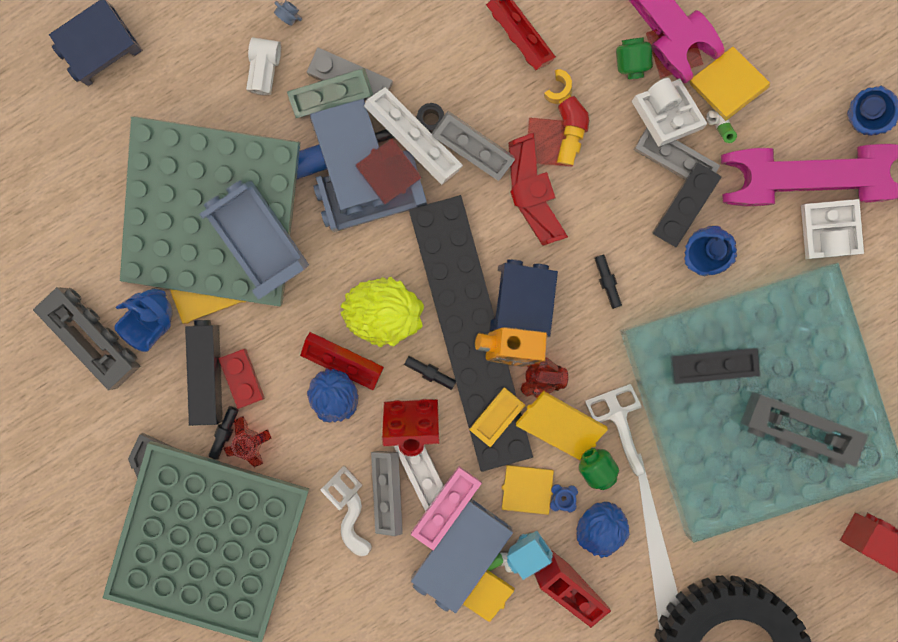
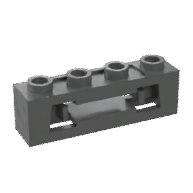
M56 287L33 311L107 390L117 389L141 367L136 362L137 356L130 349L123 348L117 340L119 338L116 333L110 328H104L99 322L100 317L91 308H86L80 302L82 298L72 288ZM74 320L102 351L107 350L111 355L105 354L102 357L74 326L69 327L65 322L70 323Z
M754 392L751 393L740 422L749 427L748 433L764 438L766 433L775 436L774 442L790 449L792 443L802 447L801 453L814 458H818L819 453L828 456L827 463L843 469L846 464L857 467L869 436ZM771 407L780 410V414L771 412ZM783 416L829 432L826 433L823 442L834 446V448L829 450L826 444L777 426L774 428L768 427V421L780 425ZM833 431L841 433L840 437L832 435Z

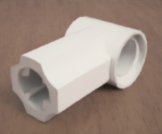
M251 38L248 50L250 62L246 88L248 92L265 96L271 95L275 66L279 65L281 57L280 41Z

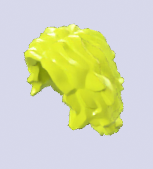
M382 277L376 280L360 282L355 288L350 289V293L345 294L346 300L340 306L344 309L341 312V316L350 332L380 348L387 344L394 347L400 341L414 335L422 328L420 315L424 310V304L413 292L406 289L401 280L397 282L392 277H388V279Z

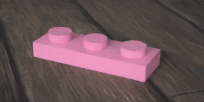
M458 466L413 528L411 536L434 551L482 482Z

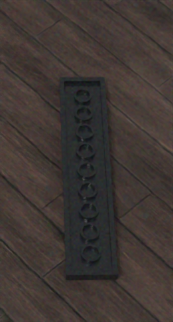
M459 195L409 209L464 413L470 428L503 387L515 396L516 393L508 364L487 361L486 351L476 350L475 340L479 333L488 335L489 332H492L490 331L491 320L495 319L462 196ZM521 411L491 447L470 431L481 472L533 458L526 431L516 426V422L522 416Z

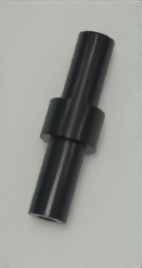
M605 255L595 257L594 259L601 276L599 282L602 289H605L611 308L614 309L622 306L615 286L618 283L615 275L610 272Z
M408 356L404 363L408 368L422 374V378L429 382L433 380L450 390L456 384V380L439 372V368L430 363L426 365L411 356Z
M229 406L222 424L217 426L214 433L216 438L208 455L210 458L218 460L225 443L230 440L233 433L232 426L239 412L237 408Z

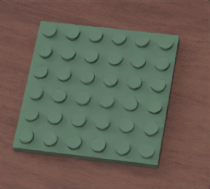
M132 116L120 281L280 307L283 304L285 283L258 300L252 292L255 288L253 282L208 218L202 219L199 214L206 210L204 204L212 198L218 196L221 200L229 193L226 189L237 181L241 180L244 184L252 180L290 236L301 142Z
M148 442L102 598L250 642H262L310 488L157 442Z

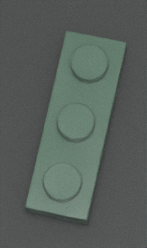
M362 68L290 90L287 94L295 117L300 118L318 111L370 97L373 95L366 70Z

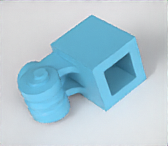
M538 531L522 534L517 543L510 547L507 563L510 569L515 574L518 573L524 580L550 564L553 552Z

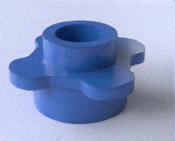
M559 484L554 485L551 488L553 499L550 502V508L553 511H575L577 507V488L573 485L569 487H561ZM562 496H566L565 501H562Z

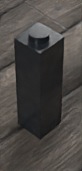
M194 320V326H185L189 426L217 425L223 421L221 364L218 359L220 358L219 325H211V320Z

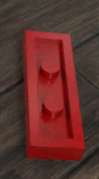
M490 0L486 4L492 12L493 18L501 24L507 32L509 39L517 45L525 56L527 63L535 71L550 64L556 58L513 0Z
M309 332L300 354L301 357L322 367L346 373L352 381L371 390L375 389L384 369L383 366L374 361L368 360L312 332Z

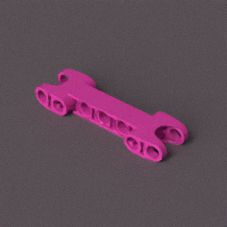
M629 0L659 38L651 45L654 55L664 68L677 80L681 79L682 83L685 84L693 79V72L687 61V51L689 49H700L713 59H718L724 54V46L720 37L700 11L695 10L687 16L675 0Z
M863 145L857 147V159L774 161L773 148H750L721 155V164L740 169L745 180L741 190L722 194V203L736 206H767L775 204V192L858 189L859 201L862 203L898 199V183L892 179L890 168L893 162L898 159V145Z

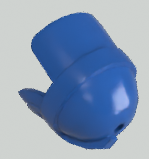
M150 289L142 293H136L115 307L116 309L128 308L127 313L115 324V331L126 343L139 351H149L171 327L173 310L171 303L166 298L165 291Z

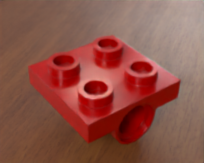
M438 399L384 402L383 446H399L402 454L417 456L423 451L424 444H439Z

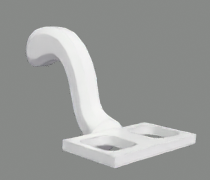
M629 384L586 400L585 403L593 419L600 423L610 419L617 426L623 450L636 476L645 474L644 465L635 449L627 422L628 412L642 408L632 385ZM631 392L636 402L627 407H621L616 398L617 395ZM600 401H605L610 412L596 417L591 406Z
M343 466L320 491L338 510H341L347 504L348 512L341 524L342 540L354 554L366 556L371 551L372 546L367 540L358 536L353 528L362 508L361 500L357 493L362 484ZM342 474H346L354 483L355 487L353 489H350L341 480L340 476ZM330 486L335 487L343 496L341 502H338L329 493L328 489Z

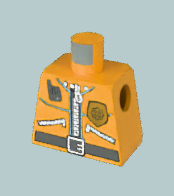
M500 328L489 332L488 335L479 333L475 340L476 350L486 351L487 361L525 367L545 361L547 333Z

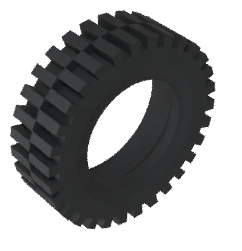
M723 575L716 576V583H713L709 578L702 579L703 587L700 589L693 583L687 586L691 592L687 597L680 591L676 595L680 603L677 606L671 602L667 605L666 609L670 615L669 617L661 615L659 623L663 629H656L654 635L658 642H701L703 637L718 624L731 620H745L755 623L766 630L773 642H811L810 636L804 632L806 630L805 625L797 618L798 615L776 594L762 584L758 585L753 580L746 578L744 582L739 576L732 575L730 581Z

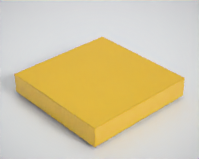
M731 47L722 56L690 80V85L727 121L770 87V82L738 50Z

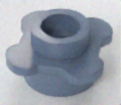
M285 0L284 3L274 2L277 6L274 14L286 24L292 26L296 19L302 20L297 14L299 9L289 1Z

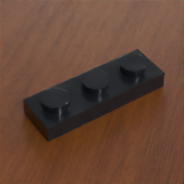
M696 162L652 233L672 246L677 247L722 176Z
M758 348L670 355L673 384L760 376Z

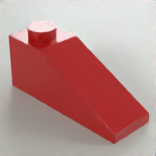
M552 551L551 563L534 573L540 589L592 628L611 612L609 606L569 563Z

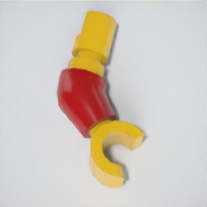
M557 69L555 70L556 81L562 82L565 88L560 93H553L548 90L544 93V97L548 102L560 104L558 110L563 119L562 126L565 128L563 135L566 136V139H563L561 142L556 163L573 165L575 156L580 153L582 145L579 143V140H582L584 133L588 132L590 119L589 113L575 96L571 97L572 80L570 75L564 70Z

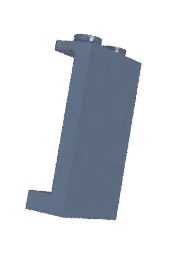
M364 99L310 114L313 130L318 139L340 213L347 212L348 216L363 212L362 207L372 204L374 208L385 206L390 203L389 199H392L394 195L368 111L364 107Z
M406 150L402 151L401 155L383 160L394 192L393 198L389 199V204L382 207L374 208L373 204L362 207L363 212L348 216L347 212L340 213L330 177H316L317 185H313L317 200H322L325 211H322L321 215L325 227L330 226L333 232H337L427 205L413 155Z
M239 180L226 189L229 194L221 200L216 196L204 204L206 210L199 215L202 219L208 218L255 285L252 292L259 300L305 270L309 263L252 180L244 184Z
M471 498L434 551L431 550L419 569L412 574L411 582L413 583V588L424 596L429 594L436 599L435 603L444 611L448 612L450 609L456 614L513 534L512 527Z

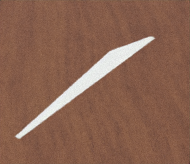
M640 453V454H638V456H639V458L641 459V461H642V463H643L642 456H641V453ZM645 471V474L638 477L659 623L661 615L666 617L670 615L666 609L667 605L671 602L677 606L680 601L676 598L678 591ZM659 623V629L662 630L663 627Z

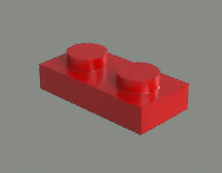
M246 348L218 358L237 409L265 399Z

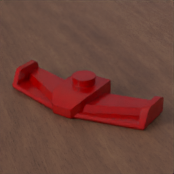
M534 133L510 141L508 143L509 153L515 158V161L510 166L512 184L510 193L514 205L519 208L542 246L568 238V235L547 204V201L556 199L548 173L545 172L537 175Z

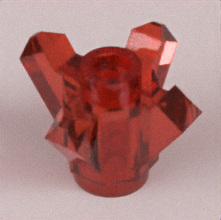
M545 357V361L527 366L526 382L522 383L521 392L525 396L534 395L538 398L543 391L550 394L553 391L565 389L568 384V371L566 368L556 365Z
M244 416L235 419L234 439L231 445L223 448L226 456L246 459L254 468L262 465L263 460L259 454L262 443L272 439L268 429L258 433L248 428V423Z

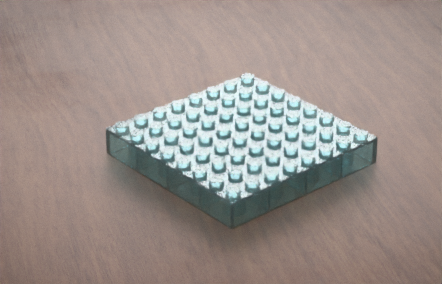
M839 263L819 266L620 330L685 535L693 543L898 478V448ZM758 348L760 376L684 384H673L670 355ZM751 393L762 394L869 435L857 467L846 464L843 469L827 463L828 456L819 453L818 458H814L801 453L802 447L792 443L790 449L774 442L775 436L766 433L765 437L761 438L748 433L749 427L740 422ZM771 407V412L780 414V410ZM783 416L780 425L769 421L767 424L768 427L774 428L777 426L826 444L823 441L826 433H829ZM833 431L832 435L840 437L841 433ZM826 444L828 445L827 449L833 450L834 446Z

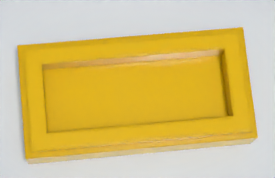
M503 387L469 430L491 447L525 407V404Z

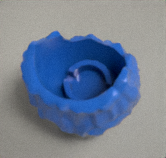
M882 85L861 90L850 103V108L847 111L848 121L852 124L854 130L863 135L885 134L895 127L898 122V98L894 92Z
M708 226L698 229L688 239L685 246L686 251L684 253L686 256L684 259L688 269L704 277L720 274L736 262V241L731 234L720 226Z
M325 369V371L318 372L315 378L311 380L309 390L307 391L311 408L320 420L328 423L332 421L342 422L345 418L349 419L357 410L359 395L357 394L356 386L348 375L335 369Z
M606 501L595 503L580 518L576 528L579 545L583 549H587L594 556L599 555L600 558L608 557L625 544L630 535L628 520L624 512L616 504Z

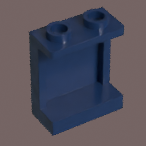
M107 0L97 1L48 34L55 43L52 45L54 52L60 59L63 60L65 58L70 67L67 68V71L76 82L81 81L87 86L93 84L90 78L127 53L136 56L143 51L115 8Z
M509 259L507 263L499 265L498 271L501 272L496 318L491 320L490 331L500 328H512L547 333V337H550L558 271L549 270V265L533 264V267L523 266V261Z

